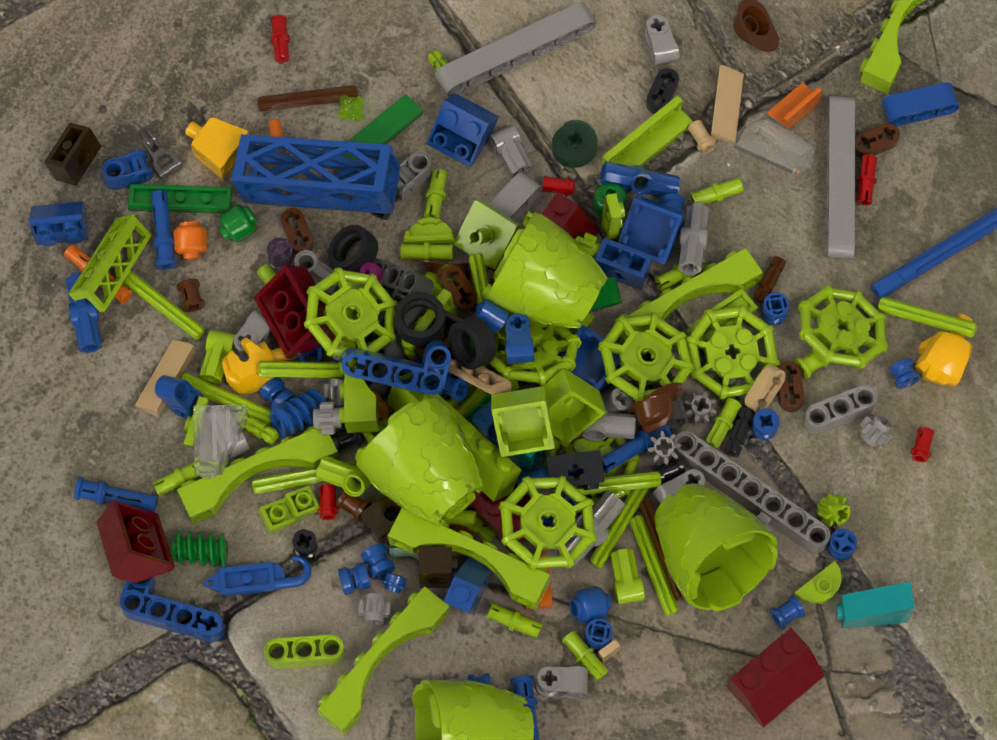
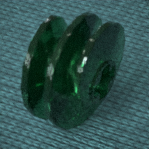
M582 120L565 122L552 138V154L556 161L570 168H578L588 164L595 157L598 141L595 130Z

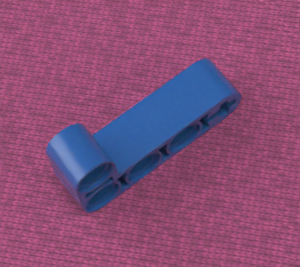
M434 340L426 346L422 363L358 348L346 349L341 355L340 362L343 372L348 376L435 395L441 392L444 387L451 354L444 342ZM434 350H444V357L440 360L432 359L431 354ZM353 357H356L358 363H355L353 367H349L348 361H352ZM367 359V371H364L363 365H366L365 360ZM376 363L386 365V370L380 374L374 373L372 368ZM403 369H409L412 371V375L409 379L403 380L398 377L399 372ZM429 375H435L438 377V381L435 385L428 386L424 383L425 378Z
M155 577L149 578L142 585L126 580L120 597V606L128 619L207 642H216L223 637L225 629L222 619L217 613L153 595L156 586ZM133 600L140 601L138 608L134 610L127 609L129 602ZM160 607L166 609L163 616H153L155 609ZM183 615L192 616V620L188 624L178 623ZM212 623H215L217 628L212 627L210 631H207L206 626H211Z

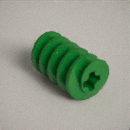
M177 530L172 540L171 555L174 562L178 558L180 565H184L187 558L191 565H196L199 558L202 566H206L210 559L211 565L216 567L221 559L222 566L226 567L228 561V541L225 540L224 533H220L218 540H215L213 532H210L206 540L201 531H199L197 538L193 539L191 531H188L186 537L182 538L181 531Z

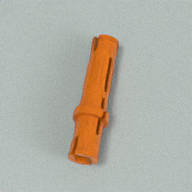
M75 244L70 245L64 253V257L77 266L81 273L91 258ZM109 273L110 282H114L115 277ZM122 284L114 298L121 304H124L130 299L132 290Z

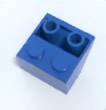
M455 93L444 100L427 145L468 167H472L489 141V135L493 133L499 116Z
M83 201L31 207L29 225L37 245L49 247L54 246L56 243L68 242L70 244H77L82 242V240H89L87 211Z

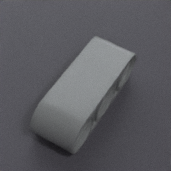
M521 171L488 205L516 221L539 196L542 186Z
M861 385L811 405L807 409L803 420L804 429L809 434L819 435L869 415L877 402V391L870 385ZM866 397L867 399H869L870 403L863 404L858 400V398ZM841 406L846 410V413L840 414L835 411L834 407ZM818 416L823 422L814 423L810 417Z

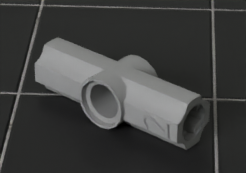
M694 202L691 206H687L685 227L681 229L679 271L685 273L686 276H695L701 272L704 251H707L709 207L700 202Z
M608 490L593 508L594 531L597 535V540L574 562V568L577 567L592 547L599 546L606 541L609 535L608 527L625 507V503ZM582 514L575 521L577 527L583 529ZM573 535L565 544L567 550L570 552L581 538Z

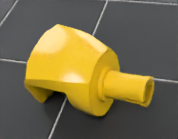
M964 314L956 315V317L973 321L970 317ZM937 332L920 343L918 351L921 356L916 362L915 369L925 381L942 387H955L962 378L973 346L964 339V335L954 332Z
M244 338L241 340V346L249 360L241 361L231 350L224 357L222 367L230 387L241 395H248L260 391L268 381L274 378L260 377L258 375L257 367L260 361H289L292 359L286 358L281 347L271 350L265 341L256 344L254 341Z

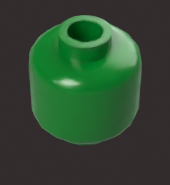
M604 183L596 189L593 208L599 217L602 218L605 198L608 194L616 193L618 202H623L624 210L626 209L627 194L621 185Z
M237 204L220 216L222 226L218 229L227 241L231 238L233 241L240 243L256 232L258 220L247 205L243 207Z

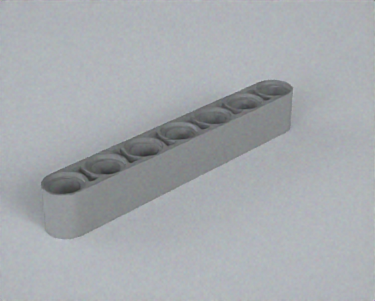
M583 2L576 3L443 65L435 72V77L448 97L455 93L460 94L588 34L596 27L597 22Z
M828 96L826 257L853 259L855 250V97Z
M683 431L675 436L674 444L687 443L691 446V449L688 451L675 449L674 451L684 466L690 470L696 469L701 471L707 482L756 516L761 511L772 518L769 525L808 552L818 554L825 550L830 539V531L826 525L693 433ZM702 458H708L713 462V464L710 466H705L700 462V460ZM730 473L735 479L733 481H726L722 478V474ZM744 489H754L757 495L748 496L744 493ZM773 503L779 510L771 512L766 508V504ZM797 519L801 526L793 527L788 523V520ZM810 535H820L823 539V542H814L810 538Z

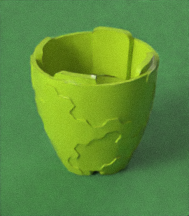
M528 211L523 221V225L526 228L516 231L493 274V279L495 280L493 286L490 284L486 285L481 296L507 310L510 315L519 313L526 315L529 321L579 329L582 321L596 301L601 286H604L607 276L595 259L565 230L547 216L537 212L533 214Z
M435 397L419 403L410 402L395 412L388 420L389 425L367 447L360 448L355 456L358 468L381 493L409 513L436 526H441L445 523L443 519L445 516L448 519L456 517L475 500L476 495L474 491L476 490L480 493L483 490L478 465L464 434L443 402Z
M686 484L677 490L678 493L676 495L669 494L655 512L656 532L665 558L664 562L677 588L688 604L701 610L722 611L740 604L743 597L764 579L769 570L774 569L778 556V543L776 537L764 524L733 499L700 484Z
M422 680L414 688L411 699L415 707V740H534L533 715L529 707H524L527 704L525 697L505 689L495 688V686L469 680Z

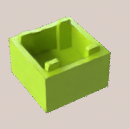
M565 368L543 385L546 389L554 436L567 444L606 414L600 391Z
M545 386L491 395V411L501 457L555 449L554 430Z

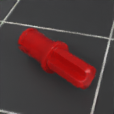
M284 15L271 17L272 36L270 40L274 47V59L279 64L289 61L288 43L290 42V36L287 34V17Z
M864 154L862 156L860 176L856 179L859 183L856 203L861 205V201H863V206L872 205L874 184L877 183L875 178L877 157L872 154Z

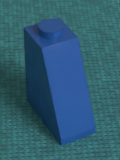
M468 557L454 576L444 602L474 616L492 571L480 562Z

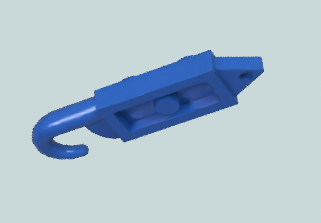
M301 556L292 557V560L300 562L304 569L301 575L285 578L282 567L273 562L219 568V572L203 582V586L221 593L222 597L276 591V589L304 585L311 576L312 568L310 562Z

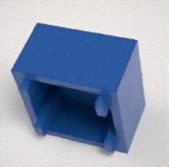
M637 195L633 198L618 243L653 256L652 260L666 264L670 260L686 212Z
M582 325L575 334L580 337L581 345L577 350L575 358L576 367L571 373L599 390L602 395L609 385L605 380L607 376L601 351L598 350L599 342H602L604 338L585 325ZM566 351L561 352L559 357L563 358L566 355ZM612 353L617 370L621 368L619 364L620 357L619 354Z

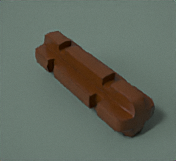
M778 256L772 258L770 266L767 268L759 288H757L754 294L755 301L763 304L765 297L772 293L780 273L785 267L786 261Z

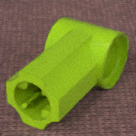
M214 329L209 331L205 347L206 355L200 372L201 379L213 384L223 382L224 371L222 361L231 350L235 352L234 337L236 334Z
M324 456L321 459L317 468V479L342 487L350 496H360L371 484L357 465L353 466L328 456Z
M625 548L612 552L610 557L615 578L614 592L617 605L644 601L643 582L641 577L638 576L633 549Z

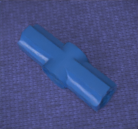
M605 161L602 165L600 184L616 183L624 189L632 190L638 195L652 194L662 196L665 194H678L679 176L647 170L641 165L627 166ZM638 177H645V180L642 183H634Z
M81 272L73 273L66 278L68 293ZM69 295V312L72 325L75 327L79 350L86 353L96 352L102 348L97 323L99 322L98 310L87 298L75 301Z

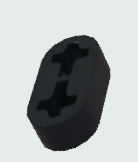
M664 68L657 74L647 95L646 106L649 112L655 114L673 99L679 84V75L675 70ZM667 77L671 78V82H669L667 87L664 88V80H666ZM659 94L662 95V102L654 105V101L657 100Z

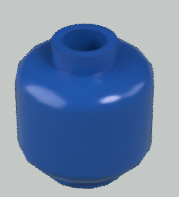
M598 586L575 591L573 598L569 601L572 617L582 624H588L596 618L606 619L608 610L612 607L609 594H605Z

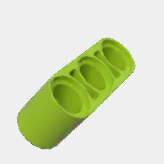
M336 635L275 638L268 641L264 648L267 663L274 669L334 666L341 663L345 656L343 641ZM335 645L339 648V651L335 655H328L325 653V649L328 646ZM302 647H309L312 650L311 654L307 657H301L297 653ZM274 649L284 650V655L281 658L274 659L270 656Z

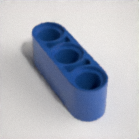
M949 82L896 93L882 101L889 124H893L896 127L949 115L959 109V103L953 86Z

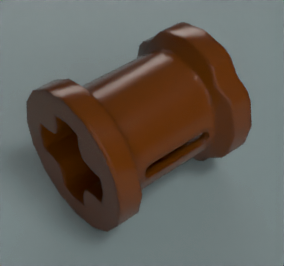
M187 279L177 285L178 291L182 294L184 302L182 308L184 312H194L205 307V301L200 296V282L198 279Z
M344 491L337 500L335 507L338 509L343 508L353 515L354 520L358 522L360 521L359 513L371 506V502L368 500L364 501L358 496H350Z

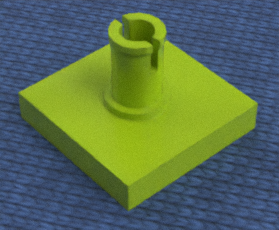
M476 199L453 245L469 255L481 253L484 257L485 265L496 270L504 256V252L521 224L482 200Z

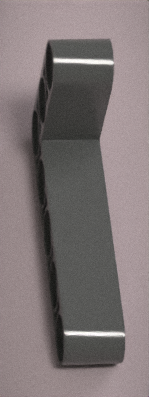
M379 258L374 260L373 263H376L382 269V277L379 283L383 287L394 291L392 296L394 301L399 303L407 295L416 292L432 295L434 283L430 278ZM426 307L412 308L406 313L404 321L409 329L414 330L416 321L420 316H423ZM385 315L380 324L382 327H384ZM395 326L394 335L396 339L394 342L388 343L376 353L405 359L406 355L401 341L403 339L398 335ZM376 334L374 341L380 337L378 334ZM367 362L366 365H363L364 371H367ZM376 363L372 371L377 374L383 373L386 370V365ZM364 380L370 390L377 392L382 398L387 396L392 388L389 385Z

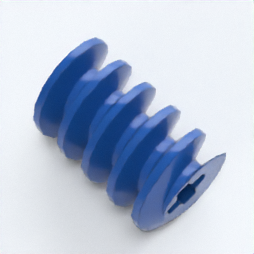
M312 388L307 390L306 393H300L297 397L290 398L288 402L285 401L280 403L279 406H273L270 409L272 427L277 430L279 437L284 439L286 435L285 430L289 435H293L295 433L294 426L299 431L304 429L303 422L307 426H312L313 410L320 409L321 402H326L325 398L319 391Z

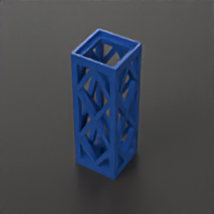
M241 134L231 181L244 203L393 214L401 166L392 145ZM284 148L294 156L277 152V150ZM349 152L359 161L352 160L341 155H344ZM247 164L250 165L249 176H245ZM275 164L279 166L267 170L261 165ZM324 168L344 170L332 175ZM313 169L325 178L321 180L309 170ZM299 174H303L310 180H297L290 178ZM367 179V180H369L370 182H372L374 185L355 184V183H357V182H359V181H361V180ZM276 188H279V189H282V190H286V191H289V192H292V193H291V194H288V195H284L283 193H281V192H280L279 190H277ZM341 192L351 196H355L357 198L349 200L348 198L343 196Z

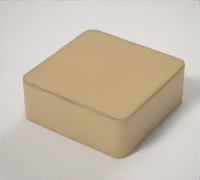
M616 639L598 652V657L603 663L620 651L621 645Z

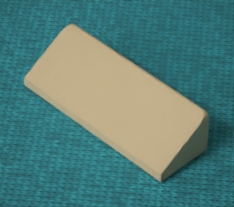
M720 65L718 72L711 136L717 141L735 143L744 74L725 65Z
M172 339L136 402L135 407L156 417L160 416L166 404L155 393L156 382L162 375L181 379L196 352L194 345Z
M455 358L451 359L448 372L489 394L512 391L511 381L481 366L474 370H469L461 366Z

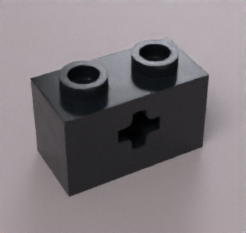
M600 450L546 457L549 478L565 476L566 480L574 487L583 486L584 491L599 489V483L605 482ZM573 465H577L579 470L583 469V474L579 475V480H574L573 476H568V471L572 470Z

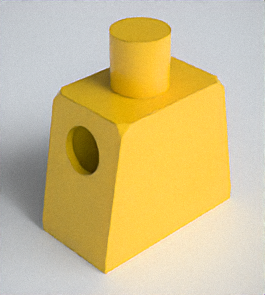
M214 117L210 118L204 127L191 122L185 131V135L194 139L191 143L194 156L221 179L225 178L235 164L241 134L249 135L247 130Z

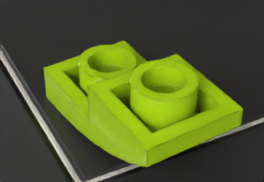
M306 486L285 494L283 499L259 507L258 513L268 534H271L317 512L320 506L310 486Z

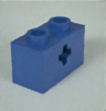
M604 238L595 261L608 278L615 277L618 282L642 290L651 269L653 256Z

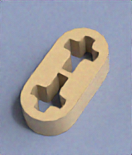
M772 364L765 367L745 398L746 407L752 409L755 413L761 409H767L785 381V372Z

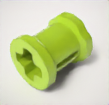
M814 349L803 358L798 357L794 360V363L800 367L801 376L804 379L810 378L811 373L819 368L828 367V364L823 362L824 359Z

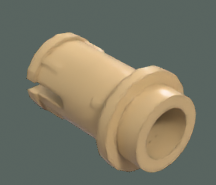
M694 121L688 126V131L697 142V149L706 154L715 149L716 139L708 133L702 121Z

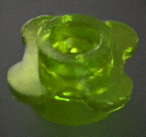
M347 95L340 97L341 110L338 112V117L341 120L349 118L354 119L356 122L360 121L363 118L361 113L362 106L364 105L363 98L360 96L356 98L348 97ZM349 106H353L352 111L349 110Z

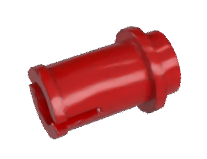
M545 175L542 192H558L559 194H565V197H568V195L573 196L575 180H571L570 177L562 179Z
M919 427L917 429L915 445L910 450L914 461L924 463L931 457L930 447L934 436V430L931 428Z
M331 484L319 486L320 508L317 510V513L322 520H334L339 513V509L335 507L336 486Z

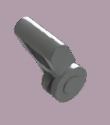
M149 129L146 131L147 136L144 133L140 134V141L152 158L153 169L161 180L183 167L173 151H164L163 148H160L152 153V146L157 149L159 143ZM163 157H170L172 162L160 168L158 161Z

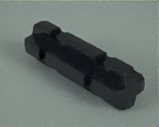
M742 407L738 414L740 419L736 420L729 439L731 442H727L725 453L731 457H738L742 450L740 445H744L751 426L749 423H752L755 412L750 408Z

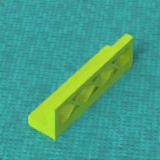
M677 95L602 156L601 168L605 161L627 166H644L688 130V126L693 123L681 110L683 100Z
M133 214L118 217L114 220L68 293L75 301L87 298L99 312L106 311L152 236ZM134 229L141 236L137 244H133L132 232ZM122 248H127L128 259L126 262L121 263L120 251ZM110 267H115L116 278L114 282L109 280L108 270ZM98 286H103L104 298L102 301L94 294Z

